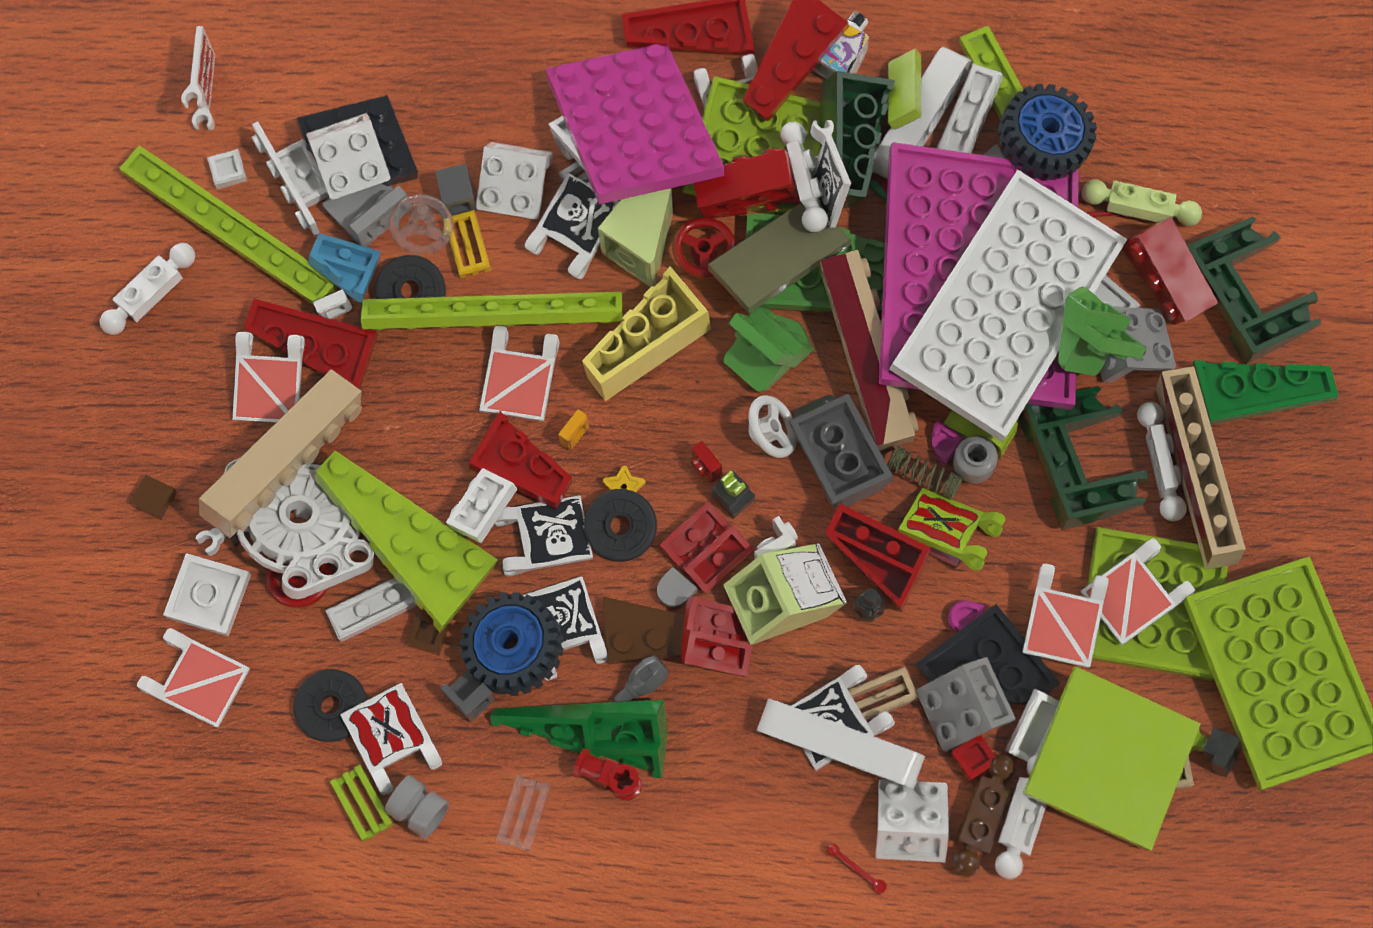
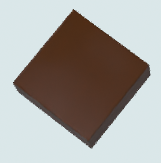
M145 475L130 504L132 507L162 520L177 491L175 488Z
M417 612L406 642L407 646L440 656L450 623L440 633L433 625L434 620L429 615Z

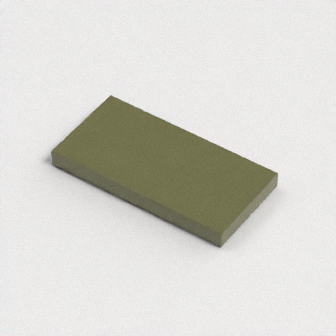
M799 203L709 263L708 270L749 314L818 268L820 260L834 257L849 247L851 239L838 225H836V228H829L827 223L826 227L819 232L806 230L802 224V215L806 209L802 203Z

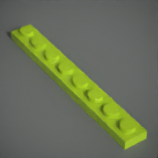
M140 145L119 168L124 176L313 306V302L333 294L338 288L333 282L309 265L307 259Z
M622 292L363 299L361 324L362 329L383 330L393 328L416 329L426 327L448 328L459 326L481 327L491 325L513 326L524 324L622 322Z

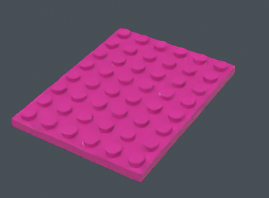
M892 142L889 147L879 384L919 389L889 370V368L1016 171H1021L1023 167L1021 163L1015 167L1010 163L1011 159ZM1031 169L1025 174L1078 208L1079 169L1061 179L1055 176L1053 180H1045L1044 173L1040 179L1034 178V171ZM1059 352L1027 404L1069 410L1075 406L1076 373L1068 372L1061 368L1058 361Z

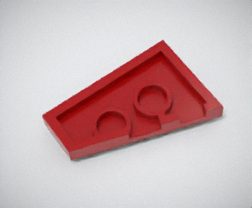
M499 411L469 461V469L479 473L483 468L512 482L517 488L516 491L555 509L558 508L572 484V476L547 453L541 452L530 442L529 437L522 430L518 431L501 411Z

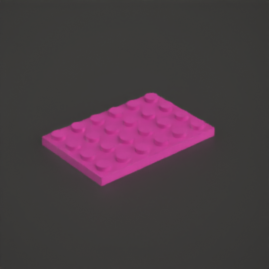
M651 45L546 69L548 83L599 204L724 176V165L668 45Z

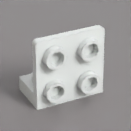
M367 113L306 134L331 200L390 180V174Z
M494 142L484 146L476 204L477 209L530 219L539 218L546 168L552 164L553 152Z
M880 779L878 784L876 859L945 862L948 842L947 784L942 782L916 781L912 789L887 779Z

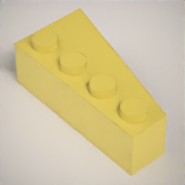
M671 266L663 273V278L655 287L651 286L644 294V299L633 310L630 309L622 317L623 321L614 331H609L582 360L587 379L602 398L607 401L711 330L707 309Z

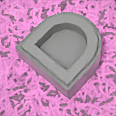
M674 567L661 578L657 586L660 602L672 609L684 606L687 603L688 597H693L698 591L697 587Z

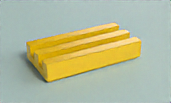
M475 210L444 218L460 279L466 278L468 274L478 275L479 271H491ZM468 219L471 220L482 259L480 263L475 261L464 222ZM457 222L470 264L465 267L463 266L452 226L453 223Z

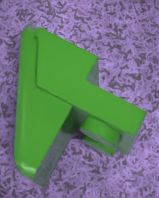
M1081 286L1067 295L1058 357L1059 365L1065 371L1095 376L1101 371L1109 354L1123 360L1127 357L1141 359L1147 347L1125 332L1131 319L1110 304L1103 303L1086 287Z
M758 307L749 316L736 313L728 323L737 330L734 334L737 340L725 354L724 363L756 391L766 392L790 368H795L815 348L811 346L802 323L775 315L767 308Z

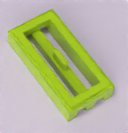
M361 765L354 767V770L351 772L347 771L342 774V777L339 779L335 778L330 781L363 842L394 825L389 815L384 811L385 808ZM360 778L384 822L377 825L353 779ZM346 783L371 827L367 832L341 787Z

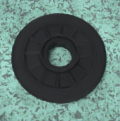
M404 255L388 262L380 271L375 283L376 299L405 298L401 294V288L404 283L409 281L419 285V294L415 298L445 297L446 294L445 281L437 266L428 259L416 255Z
M614 489L601 494L591 503L585 515L584 531L589 545L598 555L611 561L625 562L638 558L649 549L656 536L657 519L652 506L643 496L627 489ZM617 516H624L630 522L629 531L623 535L615 534L611 529V522Z
M337 669L322 670L308 677L299 687L294 699V716L300 729L309 737L322 742L340 741L351 736L340 714L367 701V695L362 684L353 675ZM328 697L339 699L340 706L334 714L322 712V702Z

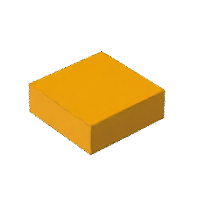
M577 409L558 434L560 445L569 451L576 446L589 428L587 415Z

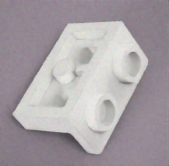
M482 468L477 477L470 482L468 490L459 504L452 509L446 523L452 530L462 536H467L482 543L516 492V486L512 482Z

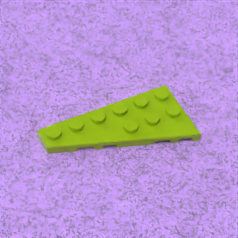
M334 451L316 470L314 476L316 482L334 504L346 512L352 520L351 525L358 533L362 532L370 542L369 547L400 585H405L415 597L414 602L421 610H426L434 620L433 625L441 633L494 569L498 559L452 530L449 526L337 451Z

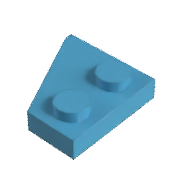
M319 233L310 252L308 264L340 289H343L354 300L362 303L379 262L381 251Z

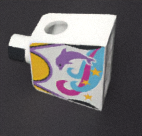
M853 12L847 20L849 28L812 70L813 72L825 79L836 71L857 73L867 52L869 40L867 34L862 32L867 26L868 20L861 13Z

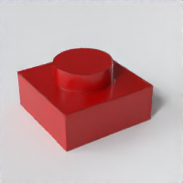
M700 441L692 447L693 460L691 465L699 476L704 477L706 475L712 483L723 475L722 464L705 443Z
M982 735L965 742L951 751V756L969 782L987 772L992 759L995 757V754Z

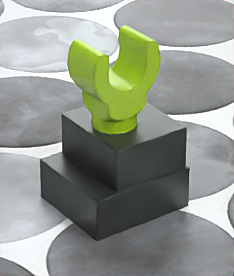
M733 470L729 471L712 488L711 496L733 519L755 500V494L750 490V487Z
M1214 728L1209 739L1198 730L1190 751H1202L1205 760L1212 762L1214 772L1227 778L1242 747L1240 738Z

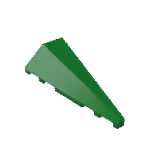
M664 700L495 708L490 715L492 726L498 727L500 724L521 730L520 735L530 737L534 734L549 739V744L577 753H581L584 748L590 750V754L598 758L603 756L622 764L652 772V777L662 778L664 774L668 732Z

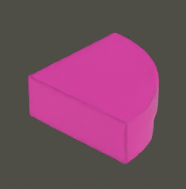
M937 420L933 428L931 444L936 458L946 467L953 458L957 446L965 437Z

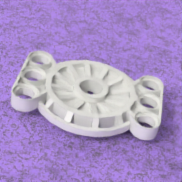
M238 458V459L233 460L232 462H230V463L226 466V468H225V473H226L240 458ZM312 463L309 465L304 464L298 470L293 482L286 487L283 485L276 492L271 504L265 509L261 507L253 515L251 523L245 530H238L236 532L240 544L251 558L260 565L283 574V592L292 599L305 598L370 570L374 559V551L369 547L370 543L365 540H359L360 532L358 533L356 529L354 530L350 526V517L342 508L334 504L314 479L315 472L321 465ZM294 510L295 517H301L308 521L300 524L290 521V511ZM243 532H249L251 540L254 542L252 546L246 540ZM360 550L365 552L368 558L364 562L356 563L350 559L349 555L353 551ZM263 552L269 558L276 560V563L264 558L259 553ZM324 563H332L338 570L335 574L328 576L322 574L319 571V567ZM298 575L304 577L307 583L302 588H293L288 584V580L292 576Z

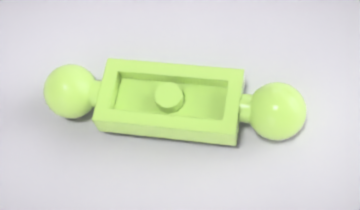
M1098 179L1089 180L1082 187V197L1088 204L1097 205L1107 201V211L1153 222H1159L1169 217H1177L1178 221L1184 226H1194L1202 218V209L1198 203L1185 201L1180 205L1175 204L1176 194L1119 181H1113L1112 188L1108 189Z

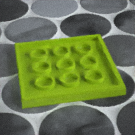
M716 76L713 77L702 120L723 165L732 163V160L738 157L746 156L751 158L762 155L764 151L773 148L785 149L788 153L787 146L782 142L780 133L783 126L789 122H797L804 127L806 138L802 144L805 150L810 149L813 157L819 156L821 143L812 137L810 130L813 121H817L818 126L821 127V102L791 95L767 122L743 102V98L750 86L749 84ZM694 183L684 185L683 193L696 196ZM796 202L776 204L777 210L767 211L766 206L746 209L766 214L783 215L795 207Z
M1097 527L1095 530L1088 585L1093 582L1096 576H1102L1153 538L1161 545L1160 552L1144 564L1167 594H1170L1185 581L1190 582L1194 587L1195 591L1193 594L1226 584L1228 566L1205 569L1198 544ZM1184 602L1122 646L1100 618L1092 656L1093 661L1213 681L1214 677Z
M1074 667L1022 794L1146 851H1152L1201 723L1079 667Z

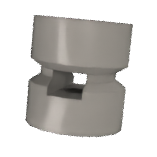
M409 775L396 787L388 799L384 811L399 822L408 820V828L422 839H426L441 823L449 809L450 803L436 792L426 794L427 787Z

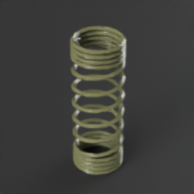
M900 445L895 448L888 462V468L897 473L904 467V477L912 471V481L920 475V485L925 483L929 477L928 489L932 488L937 482L936 493L940 492L945 486L943 496L948 497V499L950 498V500L954 498L962 483V477L950 472L938 489L945 468L941 469L936 479L930 485L937 466L936 463L922 481L929 462L928 459L914 477L920 455L906 473L912 451L903 462L907 449L902 448V446L900 447Z

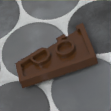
M603 597L608 665L641 662L653 655H656L660 660L682 658L685 615Z

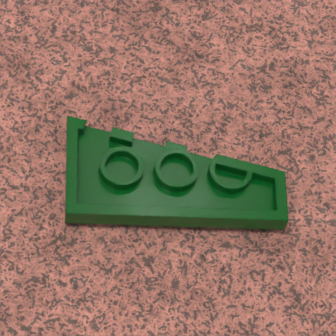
M1194 360L1192 363L1210 425L1336 401L1339 397L1331 367L1326 365L1287 364V366H1269V363L1244 365L1222 361L1219 364L1206 363L1203 360Z

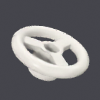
M763 395L756 398L750 406L748 415L749 435L752 441L773 457L784 458L789 456L797 444V438L789 424V420L793 419L790 411L775 397ZM768 405V415L758 419L760 408ZM778 414H780L782 419L784 420L788 436L782 430L781 424L778 420ZM778 440L783 448H777L770 442Z

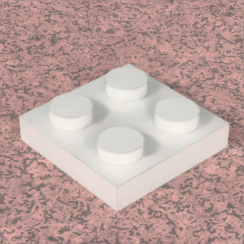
M186 553L163 616L169 620L229 637L251 574L249 571Z

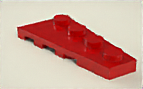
M705 0L621 14L626 47L643 48L651 45H668L670 50L739 55L753 54L755 56L745 0Z
M792 0L743 98L744 104L765 121L769 122L849 28V23L820 0Z
M255 298L244 325L246 332L251 333L253 336L287 355L288 337L290 335L303 336L305 344L302 364L324 376L332 369L359 390L378 337L377 332L370 329H362V327Z

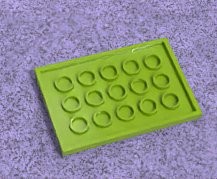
M1310 556L1185 597L1184 605L1236 735L1240 738L1242 750L1259 792L1373 753V707Z

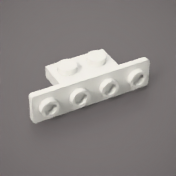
M259 122L253 123L256 135L252 136V140L260 154L266 151L270 160L266 164L274 179L281 177L285 184L280 189L289 204L295 202L299 211L295 212V215L303 229L309 227L314 236L318 235L320 232L308 208L328 198L329 195L312 153L306 150L303 139L276 153Z

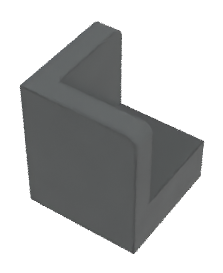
M462 164L437 170L436 178L446 217L472 210L477 211L467 165Z
M468 671L461 675L450 687L445 683L440 687L443 695L470 723L495 701L492 691L484 683L480 684Z

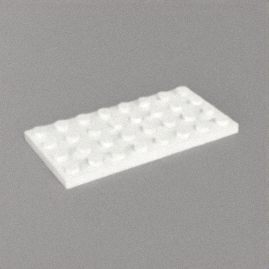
M1017 170L889 370L1003 442L1059 352L1067 295L1081 286L1095 293L1127 239Z

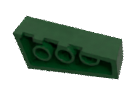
M836 71L821 83V128H824L826 120L833 122L834 129L831 136L851 181L843 208H851L866 198L875 162L873 157L876 146L880 142L882 134L880 129L889 106L887 100L889 92L893 90L895 80Z

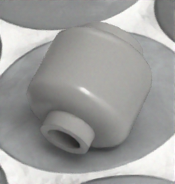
M967 437L959 443L955 450L953 466L956 474L967 483L977 484L986 481L992 476L997 465L998 454L996 448L991 441L984 437Z

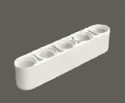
M945 47L939 49L921 78L922 116L899 129L894 130L892 127L889 129L874 154L873 159L875 162L872 172L888 179L889 147L892 142L916 146L925 145L965 80L971 67V59Z
M769 698L756 730L912 789L915 786L925 758L924 755Z

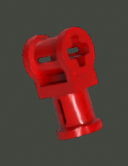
M584 748L580 753L572 772V776L576 778L583 776L592 780L624 801L633 800L640 794L642 789V782L635 768L627 764L619 765L608 759L607 761L590 754V750ZM629 776L633 784L632 786L625 785L622 790L618 780H625Z

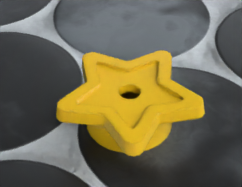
M625 465L622 466L617 476L603 479V483L609 490L621 489V486L625 484L627 485V490L636 493L646 483L643 478L631 476Z

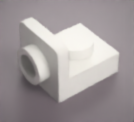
M779 516L774 518L773 529L778 538L770 537L762 541L757 546L758 550L754 551L755 559L761 554L796 548L795 540L798 539V536L789 522L784 524Z

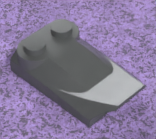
M849 394L842 397L827 395L795 410L794 418L789 420V424L824 490L826 500L833 508H837L839 503L850 506L878 493L893 481L890 469Z

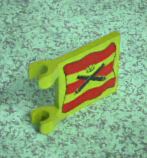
M922 488L900 525L898 532L927 546L957 557L970 569L980 571L984 566L987 550L982 546H967L977 526L989 536H1000L1005 516L998 512L979 511Z

